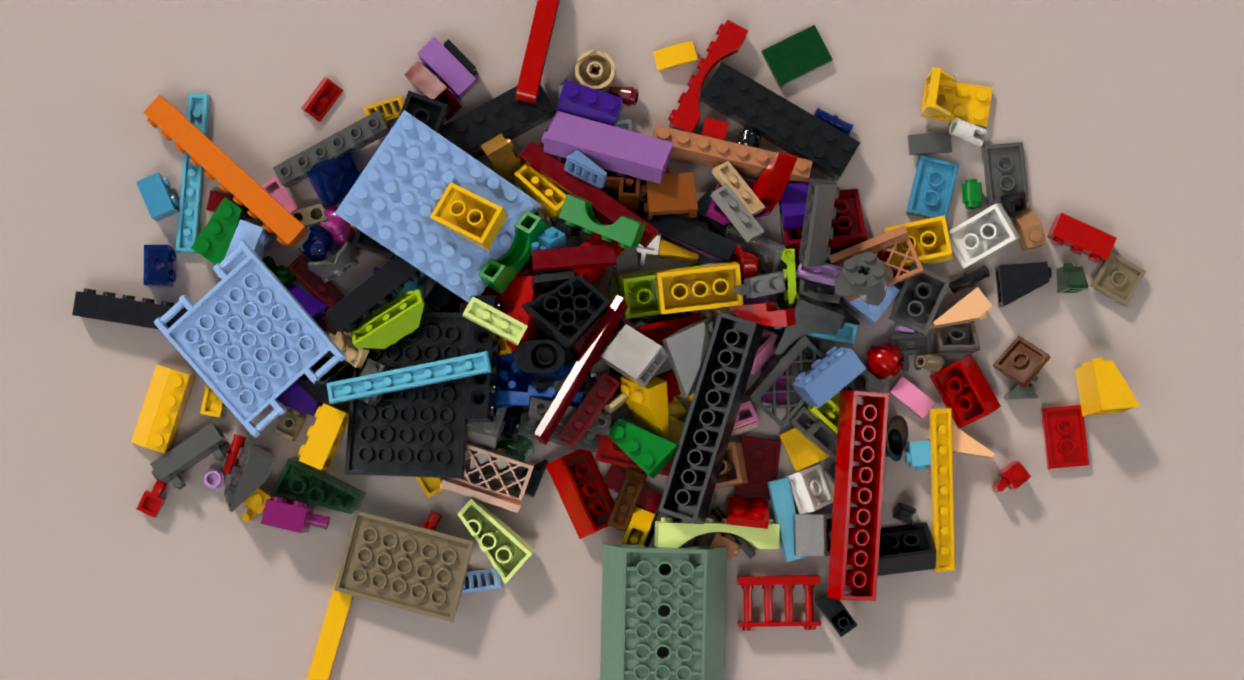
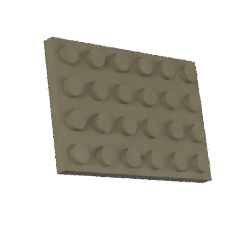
M355 510L334 590L454 622L475 541Z

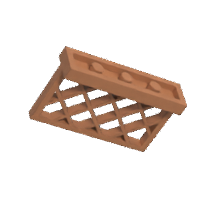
M905 225L832 254L829 258L831 264L842 266L846 260L854 255L872 252L877 257L879 252H889L891 254L887 262L884 263L890 268L897 270L898 273L895 278L886 282L887 287L924 272ZM904 242H907L909 247L906 255L896 251L897 246ZM893 255L904 258L900 267L890 264ZM907 259L915 262L918 267L912 271L903 269ZM857 294L845 297L847 303L860 298Z
M466 442V448L470 455L465 457V461L472 458L476 468L468 472L464 468V477L466 479L443 478L440 488L518 513L534 464ZM480 453L486 454L489 462L479 465L475 456ZM504 460L509 468L499 472L495 462ZM491 464L496 474L486 478L482 468ZM519 466L528 468L527 475L518 478L514 471ZM479 471L483 480L477 483L473 482L469 474ZM511 471L515 481L505 484L501 475ZM498 477L502 487L498 489L491 488L488 481ZM518 484L521 489L519 497L510 494L508 487Z

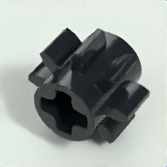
M745 128L742 132H738L736 143L759 148L761 136L757 135V130Z

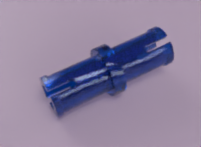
M819 107L814 113V116L848 136L854 126L838 118V115H832Z

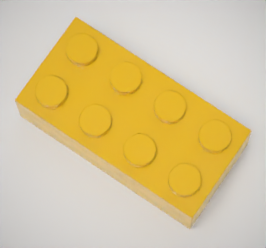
M737 262L655 271L658 307L661 314L743 305V296L740 294L734 295L733 286L741 285L740 265Z

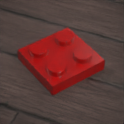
M727 496L728 525L768 529V501L760 498L747 499L741 496Z

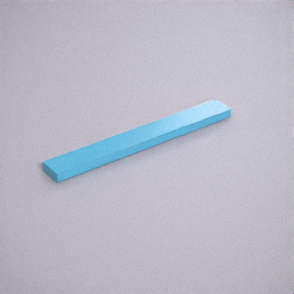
M188 93L186 118L207 136L210 96L208 94ZM186 152L183 154L176 252L197 254L191 247L199 236L204 168L201 165L199 168L189 160L191 156Z
M485 351L326 384L329 403L335 404L491 373L492 370L489 352Z

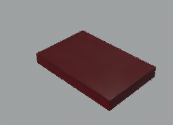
M741 435L740 443L742 445L748 483L735 486L734 496L771 500L767 482L777 480L781 440Z

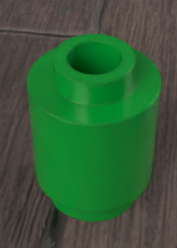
M977 179L965 180V183L961 184L962 202L965 204V209L981 208V203L983 202L982 183L977 182Z

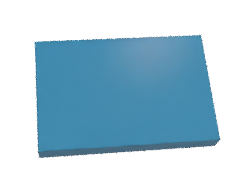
M920 155L906 213L927 219L945 215L947 220L959 164Z

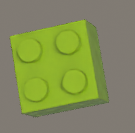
M652 269L617 274L618 295L624 298L628 306L623 315L626 319L661 314L658 307L655 271L658 270Z

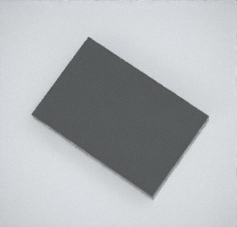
M1023 142L983 145L981 148L988 206L1001 203L1000 197L1003 195L1022 191L1026 193V202H1028Z

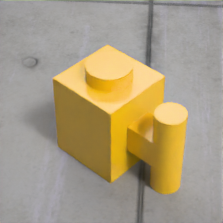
M259 487L243 502L249 508L242 515V520L244 522L253 521L256 513L263 514L266 500L273 499L274 495Z

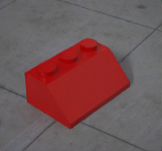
M972 354L930 375L946 407L952 409V417L959 429L993 413L1001 407Z

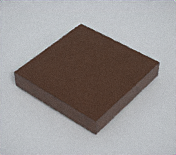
M1018 336L992 366L1025 388L1051 357L1043 350Z

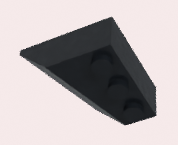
M577 275L558 285L557 288L543 293L533 301L523 304L522 307L535 325L553 341L559 343L568 353L608 309L611 301L582 276Z

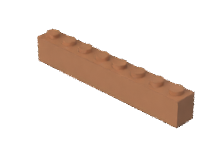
M655 125L652 136L673 142L670 159L713 169L729 161L739 175L757 179L778 154L768 150ZM798 158L787 184L808 182L812 161Z

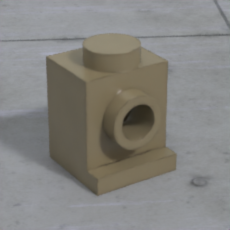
M291 408L290 411L282 415L273 432L291 441H296L306 419L301 417V412ZM288 420L293 422L291 427L286 426Z

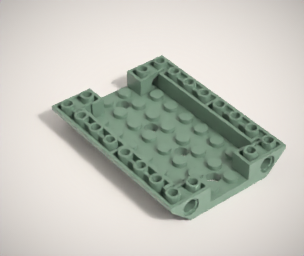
M603 544L600 680H724L727 547L685 546V548L644 547V545ZM662 564H668L671 567V571L664 575L659 572V567ZM662 605L670 608V612L666 616L658 613V609ZM660 647L668 648L669 654L666 657H660L657 654V650Z

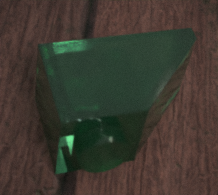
M1065 263L1057 269V293H1079L1088 289V282L1083 267H1076L1075 263Z

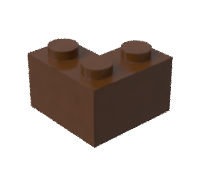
M603 169L607 176L604 187L600 190L610 197H618L620 204L633 213H638L640 179Z

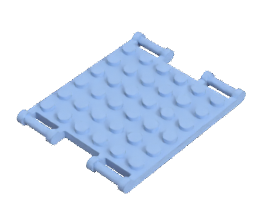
M242 240L230 255L221 263L213 266L214 271L222 279L195 305L187 295L183 294L169 311L154 321V324L250 434L258 438L262 434L261 431L279 415L287 412L286 407L277 400L282 393L304 374L314 384L319 380L321 381V377L339 361H344L347 356L251 249V246L245 240ZM245 253L247 257L228 274L225 269ZM185 307L188 311L169 328L167 323ZM331 351L334 356L314 372L311 367ZM271 405L274 410L257 425H254L251 421Z

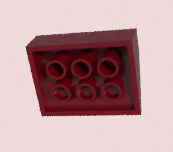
M858 189L839 190V197L835 199L836 217L831 222L833 238L829 239L828 247L831 249L830 254H835L867 241ZM780 215L783 249H795V257H798L803 227L783 229Z

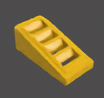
M401 95L363 107L366 116H368L373 111L383 108L386 118L390 122L398 119L401 113L397 112L394 103L398 102L402 110L404 100ZM391 105L392 111L394 113L392 115H390L387 106Z
M660 239L659 258L698 262V254Z

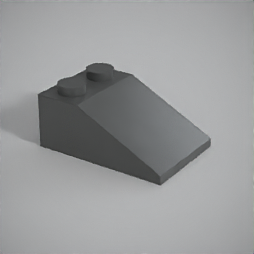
M913 264L908 271L917 269V265ZM923 269V273L903 280L899 289L900 292L896 297L888 319L926 336L950 281Z

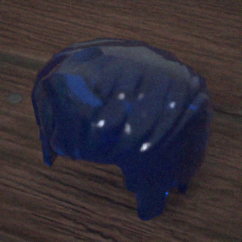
M313 225L309 228L311 232L302 246L304 251L300 248L298 250L310 260L319 262L331 251L334 240L331 232L321 226Z

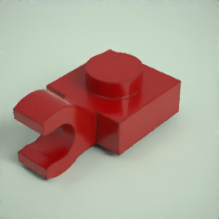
M156 481L151 492L148 490L144 492L136 509L153 518H157L165 501L160 496L168 483Z

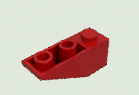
M778 152L753 185V192L766 209L772 210L782 198L798 159L797 156Z

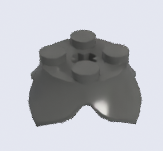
M350 239L349 242H345L339 251L329 257L311 259L308 263V270L318 275L323 283L333 279L334 275L338 277L345 273L347 266L351 269L358 265L356 248L352 245L353 240Z
M872 252L854 255L842 264V269L835 281V295L851 297L857 294L867 304L879 306L886 296V282L893 278L892 269L878 257H875Z

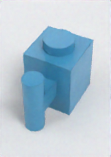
M554 227L548 228L537 235L538 242L531 244L532 251L568 248L566 234Z

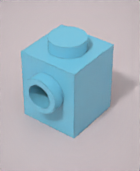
M930 440L906 443L907 451L904 452L905 462L909 463V467H915V471L928 469L927 465H931Z

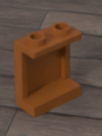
M694 172L664 174L660 184L647 180L641 183L642 195H646V201H643L644 214H648V220H652L654 215L688 213L689 218L697 217L698 204Z

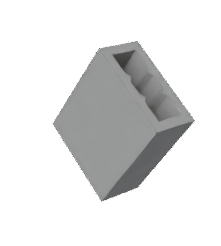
M626 324L617 333L611 344L605 348L601 357L608 366L644 388L667 359L668 354L661 345Z

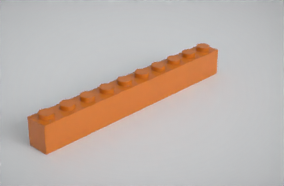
M161 95L143 112L149 117L146 121L154 128L160 127L163 130L161 134L168 141L173 139L177 143L175 147L181 153L185 154L187 152L191 156L189 160L198 168L201 165L206 169L203 172L212 181L214 179L220 182L218 186L227 194L230 191L235 196L233 200L239 206L245 205L249 209L247 213L255 220L259 218L264 222L261 226L270 234L272 232L278 235L276 239L284 247L289 245L294 248L308 233L309 229Z

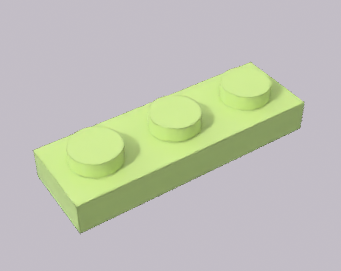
M473 296L462 315L517 346L528 327Z

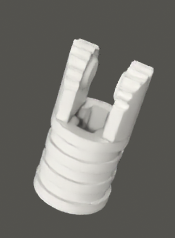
M956 117L952 120L948 132L951 135L982 147L983 141L973 137L974 133L986 135L987 130Z

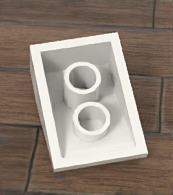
M1001 203L992 205L948 231L951 248L963 269L1021 238Z

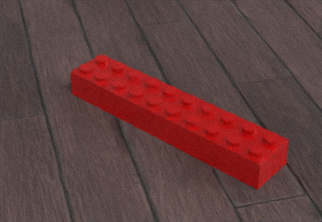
M840 390L827 594L829 598L851 601H876L889 393Z

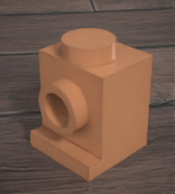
M716 532L709 546L727 547V557L732 559L733 555L737 557L742 545L735 542V537L727 533L722 536L720 535L721 532Z

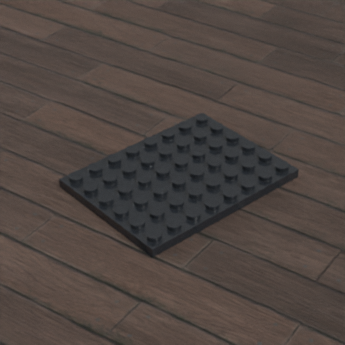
M422 312L419 328L415 329L412 333L385 349L367 348L370 351L363 367L359 369L353 366L352 378L361 376L368 358L395 370L465 356L468 351L470 320L463 317V313ZM360 319V320L356 323L357 327H358L359 324L363 321V319ZM466 378L385 393L376 406L367 404L360 399L350 400L344 474L464 479L468 423L467 420L463 419Z

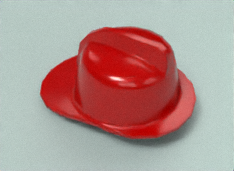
M736 244L733 262H737L740 265L742 285L745 278L757 275L760 260L751 252H742L740 245Z

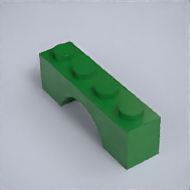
M570 194L566 195L559 218L565 220L564 224L571 227L581 226L583 227V232L594 235V232L601 235V239L612 242V240L618 241V246L629 250L631 247L639 246L647 225L626 216H621L611 225H604L596 219L591 201Z
M527 210L514 226L515 237L507 253L498 259L490 258L478 274L487 287L500 294L504 293L531 257V244L538 242L537 235L548 229L541 217Z

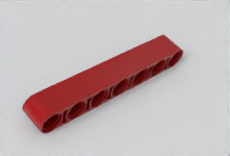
M560 0L537 1L515 100L536 103Z

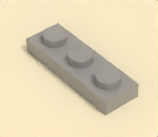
M728 184L713 191L710 195L747 243L765 232Z

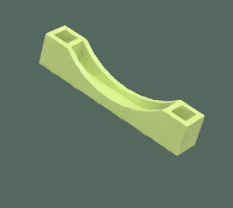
M661 517V521H655L654 546L658 548H679L696 536L711 532H726L740 536L758 549H779L780 524L773 523V519H769L768 529L728 525L727 518H721V522H713L714 518H706L704 524H694L683 519L681 521H673L671 517Z

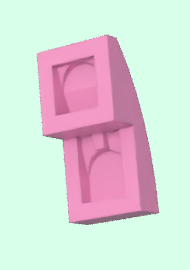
M902 376L898 378L888 391L922 419L935 403Z

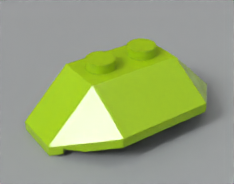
M417 289L404 292L381 308L373 311V314L362 321L357 329L355 328L351 331L353 345L356 348L385 349L419 328L424 308L421 291Z

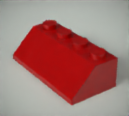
M579 449L546 464L579 539L608 527L606 524L614 502L606 485L601 483L603 478L591 452Z

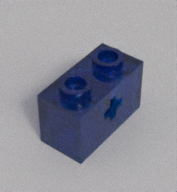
M144 245V286L173 287V282L176 281V271L173 270V262L176 261V251L173 250L172 246ZM163 263L164 267H160V269H158L157 266Z

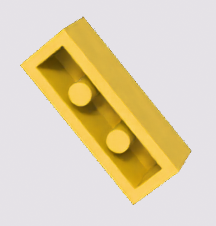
M525 164L514 173L515 186H521L524 193L540 203L538 208L542 209L550 219L557 223L560 219L559 215L566 194L546 177Z

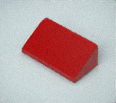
M324 77L301 109L318 122H321L344 90L330 79Z

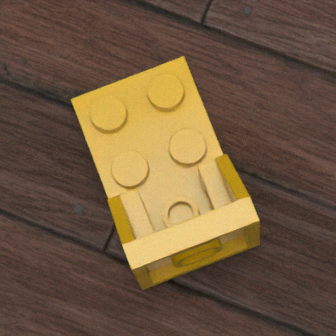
M933 67L925 79L920 116L926 119L952 122L954 118L958 117L970 124L986 128L993 88L956 82L957 77L941 68Z

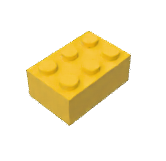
M323 403V406H319L315 413L316 422L314 426L311 425L306 435L309 438L306 445L303 444L301 446L298 456H300V462L319 470L328 471L347 429L349 413Z

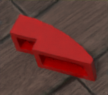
M775 302L751 303L729 307V311L737 316L761 325L773 327L796 325L795 309L776 310Z

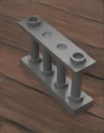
M532 397L529 413H522L520 415L517 435L537 439L534 432L552 402ZM568 407L548 442L568 446L556 436L576 411V407ZM600 413L575 448L596 452L598 450L599 435H609L611 416Z

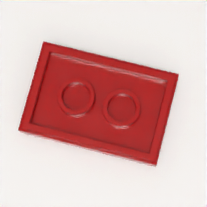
M1081 405L1041 408L1047 469L1089 465L1085 422L1082 416Z

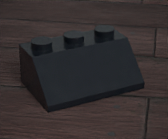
M927 522L880 529L878 576L935 569L936 550Z

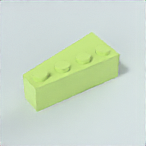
M471 498L458 513V516L471 535L474 536L479 547L487 555L492 566L497 570L505 584L534 553L535 550L480 500Z

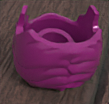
M330 206L324 211V215L328 220L321 222L320 226L325 227L333 235V240L336 244L344 245L345 242H349L354 229L351 227V224L334 214L338 207Z

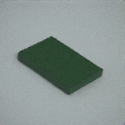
M815 25L761 51L778 87L833 60Z

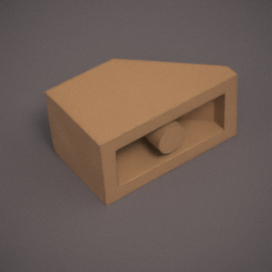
M1032 208L1025 209L1012 217L1015 228L1021 237L1019 243L1022 251L1047 244L1042 223Z

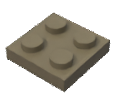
M1111 251L1108 260L1102 263L1090 287L1125 307L1131 300L1146 271Z

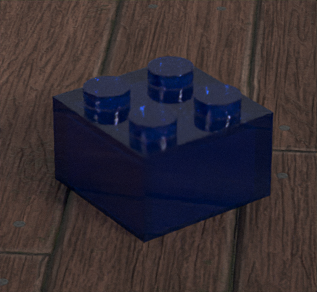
M350 153L315 163L307 172L309 180L324 209L341 204L360 176Z

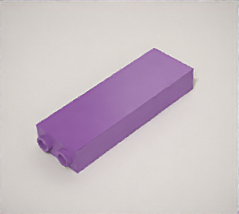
M559 111L556 112L554 118H550L548 131H544L541 143H544L545 153L567 158L568 155L579 150L600 168L658 184L661 183L673 147V142Z

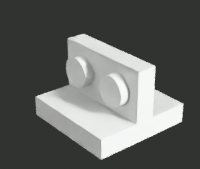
M820 464L786 476L789 479L792 496L799 514L810 513L833 503V496Z

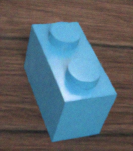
M158 172L136 182L153 220L158 222L179 212L177 208L179 202L176 196L172 195L169 190L171 184L167 176L164 177Z

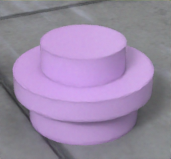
M210 469L204 475V483L211 489L220 488L225 481L224 474L219 469Z

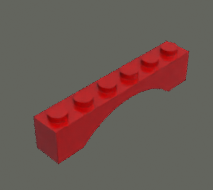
M728 19L725 25L720 24L716 32L718 35L716 41H711L706 50L709 52L706 59L701 58L697 69H699L697 75L691 76L687 84L689 86L686 93L682 92L678 99L680 104L678 109H673L668 117L670 128L690 133L694 132L700 121L699 93L705 78L719 62L738 53L747 37L748 30Z

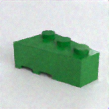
M224 198L191 249L215 265L221 263L226 256L240 219L245 221L247 210L231 199Z
M620 418L610 428L608 435L653 479L675 457L678 445Z

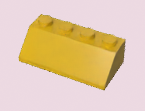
M156 365L131 440L132 443L162 453H167L173 448L196 376Z

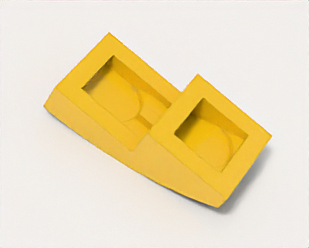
M694 41L672 45L653 52L657 69L660 72L699 60Z

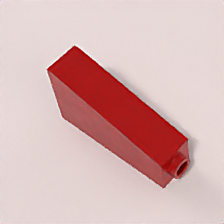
M516 276L504 293L501 294L503 313L528 326L518 346L524 341L536 340L538 327L522 307L523 304L533 301L544 292V288L532 289L531 280L533 276ZM506 340L507 347L515 353L518 346Z

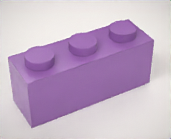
M435 37L417 53L420 58L418 61L427 69L430 68L433 71V75L447 86L454 97L457 96L461 100L478 84L476 78Z

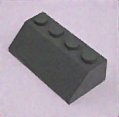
M809 178L798 256L804 267L825 265L826 259L830 258L831 249L828 247L829 239L833 238L831 222L836 217L834 202L839 197V187H837L835 181Z

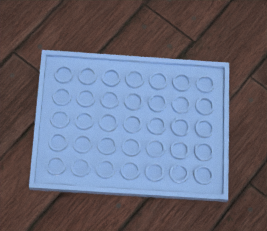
M404 110L334 214L469 303L471 296H481L487 286L479 277V272L490 258L498 259L507 253L515 237L514 226L526 210L534 214L540 203ZM450 182L502 207L507 213L508 218L488 251L470 243L430 218Z

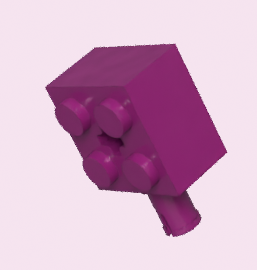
M274 496L273 499L266 500L261 524L298 533L309 532L310 525L328 529L330 517L314 514V508L309 507L310 503L302 501L290 503L289 498Z

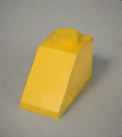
M636 507L621 544L643 545L655 514Z

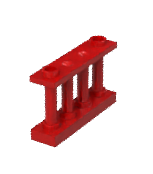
M819 575L736 576L737 585H741V589H744V621H737V626L742 627L743 631H754L755 627L804 626V630H816V626H821V621L814 620L813 588H815V584H820ZM754 585H762V589H764L765 621H752V589H754ZM774 585H782L784 589L785 621H773L772 589H774ZM795 585H803V588H805L806 620L793 621V588H795Z

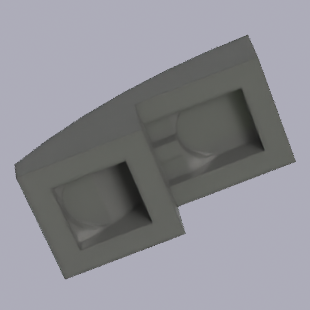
M943 132L908 135L909 155L949 154L952 152L951 134Z

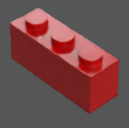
M1064 213L1056 216L1047 238L1052 239V243L1058 246L1065 245L1070 248L1071 252L1079 255L1083 253L1089 256V260L1096 263L1108 260L1117 237Z

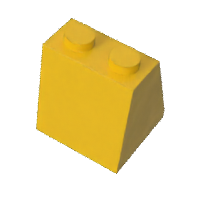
M1104 357L1094 358L1089 362L1082 363L1081 367L1075 369L1083 417L1119 414L1139 407V402L1113 360H1104Z

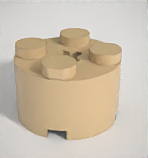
M589 50L584 52L578 58L575 66L576 82L606 92L615 81V65L612 58L603 51ZM592 70L599 71V74H592Z

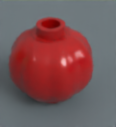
M885 342L876 347L872 345L866 353L868 356V370L878 379H888L891 375L895 378L904 366L901 363L903 359L901 350L892 343Z

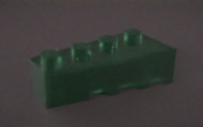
M296 456L288 458L271 493L273 496H281L290 500L302 501L353 514L355 510L359 509L366 495L362 490L331 474L300 462V458Z

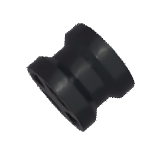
M898 502L896 505L898 509L892 518L912 524V516L916 513L917 509Z

